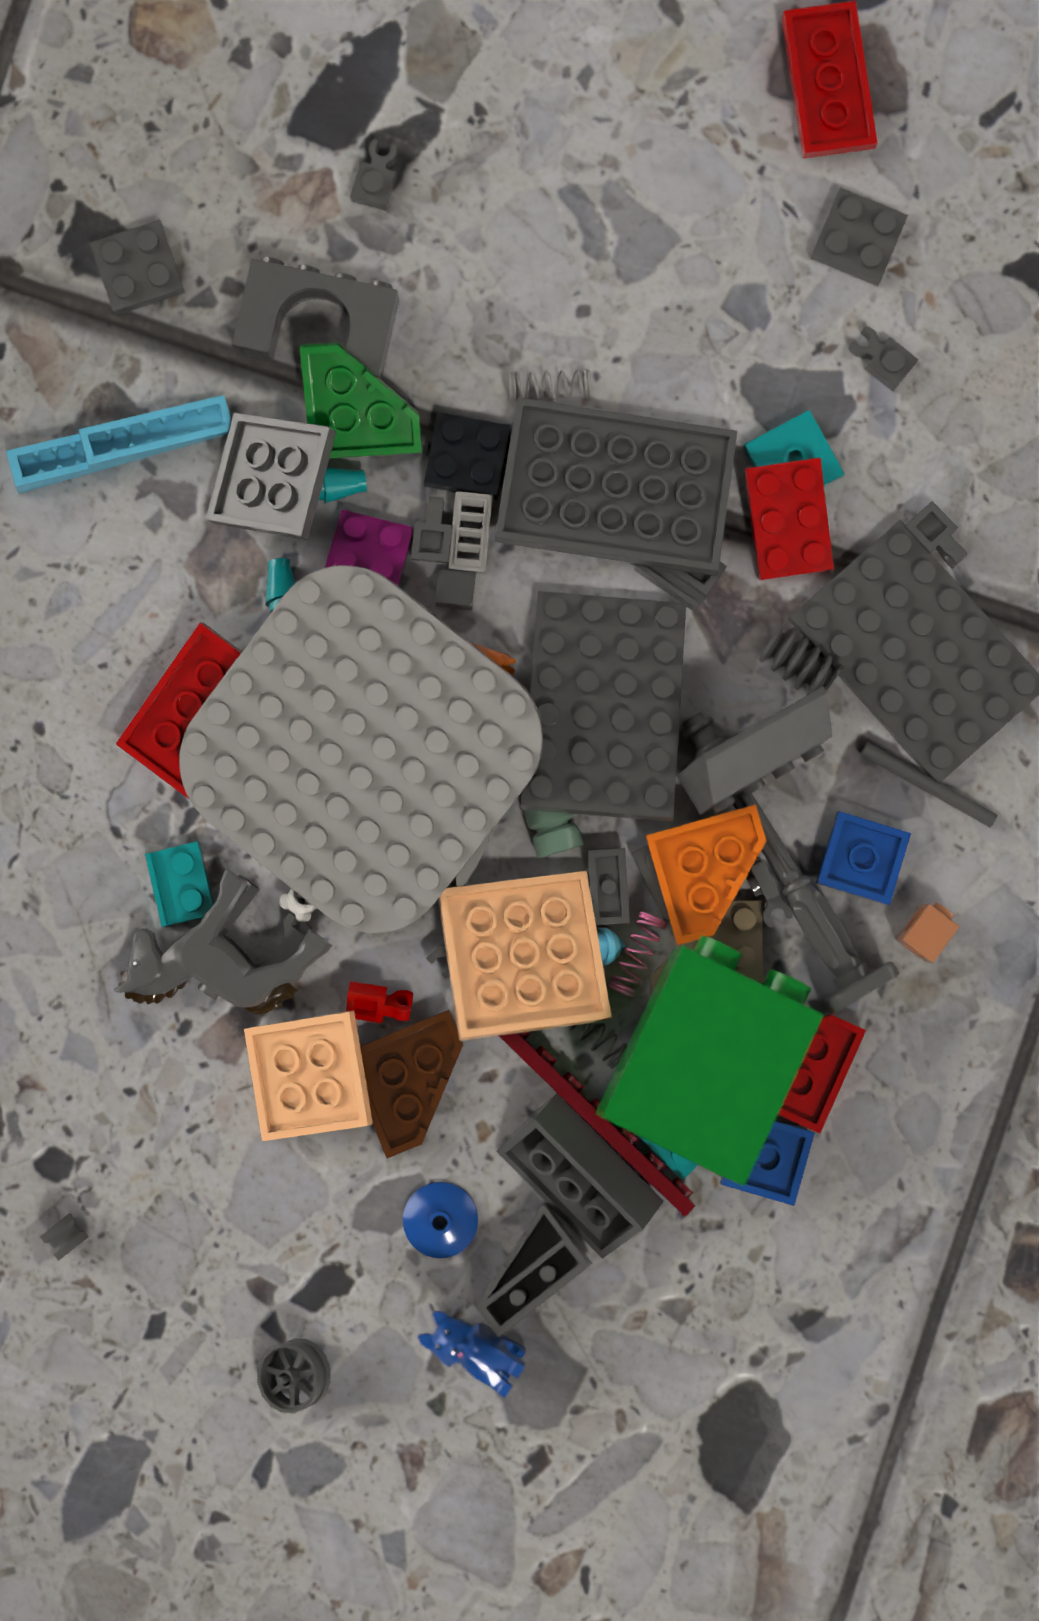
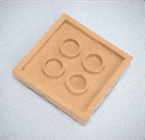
M354 1011L244 1029L262 1141L364 1127L373 1124Z

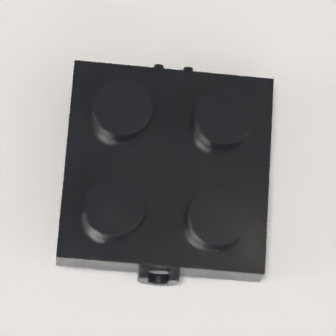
M437 412L432 442H428V451L426 452V457L429 459L424 487L450 492L488 494L497 500L502 471H506L508 458L506 450L510 425Z

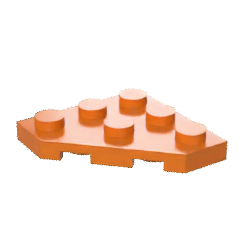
M756 804L646 835L677 945L698 940L701 935L706 937L713 936L757 856L766 843Z

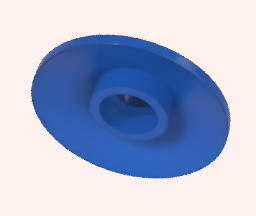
M434 1182L419 1188L410 1197L403 1214V1227L407 1239L420 1253L433 1258H448L459 1254L472 1242L478 1227V1213L474 1201L465 1190L452 1183ZM441 1215L447 1219L446 1227L438 1229L433 1225V1219L436 1216Z

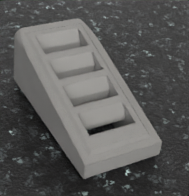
M468 492L455 493L449 570L485 574L493 505L492 495ZM463 506L482 507L484 512L483 514L462 512ZM461 521L482 523V529L461 527ZM459 537L480 538L481 543L480 545L459 543ZM458 551L480 553L479 560L457 558Z

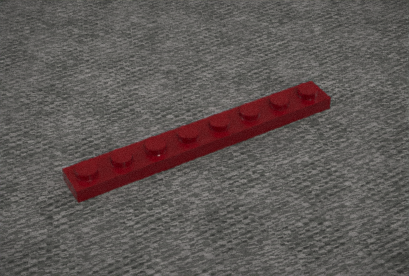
M529 1032L499 1035L521 1059L684 1217L693 1210L695 1204L689 1199L693 1191L678 1177L672 1182L662 1172L666 1165L654 1153L649 1151L644 1155L635 1146L639 1139L632 1132L622 1127L617 1129L610 1121L596 1115L595 1112L600 1101L594 1098L590 1103L580 1093L584 1086L569 1071L563 1076L553 1067L557 1060L542 1045L536 1050L525 1040L530 1035Z

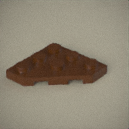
M450 1009L360 1046L373 1126L387 1159L421 1145L463 1047V1041H459L458 1029Z

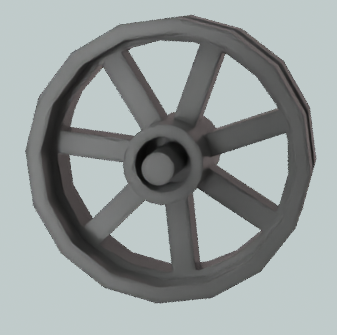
M294 1338L271 1347L262 1356L257 1368V1383L262 1397L271 1407L282 1413L293 1414L318 1403L326 1395L331 1382V1368L326 1355L317 1344L308 1339ZM288 1348L299 1352L295 1362H293ZM278 1354L285 1368L275 1365ZM305 1359L310 1363V1366L304 1362ZM312 1375H314V1387L307 1382ZM299 1388L310 1397L304 1403H299ZM283 1389H289L290 1399L283 1394Z

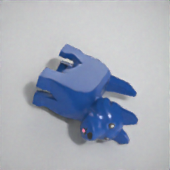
M434 1311L432 1316L438 1327L433 1334H419L418 1339L421 1345L430 1350L448 1367L459 1363L470 1375L491 1387L505 1398L513 1385L508 1381L510 1374L518 1378L525 1368V1362L520 1358L526 1353V1348L504 1335L498 1338L492 1328L485 1324L478 1323L470 1326L469 1323H463L462 1320L450 1317L442 1311Z

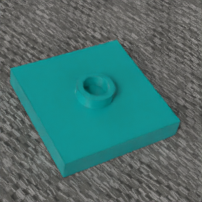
M810 410L749 441L743 446L754 467L821 457L824 487L845 475Z

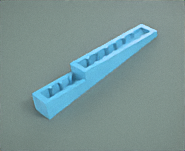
M222 395L78 429L79 434L8 450L6 454L17 492L20 494L227 435L232 421L225 396Z

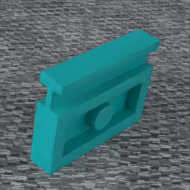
M196 841L145 854L161 927L203 918L214 905V900L200 842Z

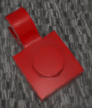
M350 981L346 1012L354 1011L356 1020L383 1023L384 1016L392 1017L399 1021H408L410 1019V1006L413 1003L414 993L409 990H398L393 994L387 995V987Z

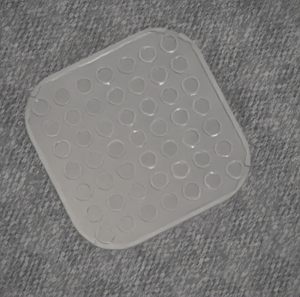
M333 566L305 576L288 590L193 717L181 744L180 774L189 800L205 820L327 917L355 931L385 933L410 925L434 905L528 785L538 768L543 750L541 717L533 698L517 679L394 582L366 568Z

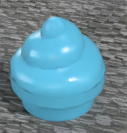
M598 928L597 934L603 965H610L614 962L615 958L620 956L621 951L625 949L626 945L615 932L610 931L608 928Z

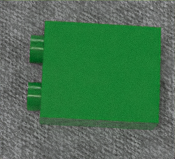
M701 935L694 950L685 946L672 950L595 1114L734 1183L745 1186L823 1018V1014L804 1005L811 991V988L806 984L772 969H769L763 984H760L735 971L742 957L741 953L717 940Z

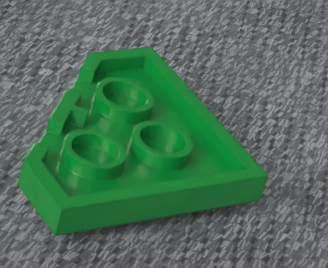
M340 343L300 345L307 424L326 426L336 431L330 458L422 453L420 417L416 409Z

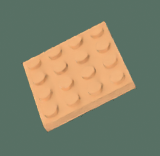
M587 871L446 888L438 898L459 1041L609 1021L612 1018Z

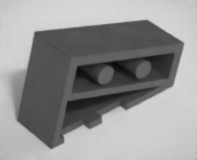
M547 1202L542 1203L535 1217L475 1306L498 1338L593 1264Z

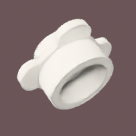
M292 888L288 894H282L279 899L280 906L283 909H289L295 914L299 922L309 921L311 913L317 909ZM298 900H302V901H304L305 903H304V904H300V903L298 902Z

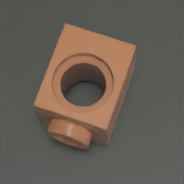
M937 902L933 906L921 904L895 940L924 962L934 963L960 926L952 921L954 914Z

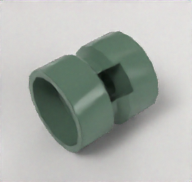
M523 810L528 828L537 830V834L533 837V845L538 859L584 845L578 825L570 823L575 814Z

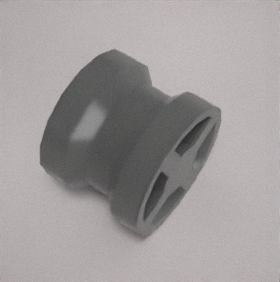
M71 1213L40 1236L44 1243H49L54 1248V1256L58 1261L89 1237L85 1231L78 1230L74 1224L75 1218Z

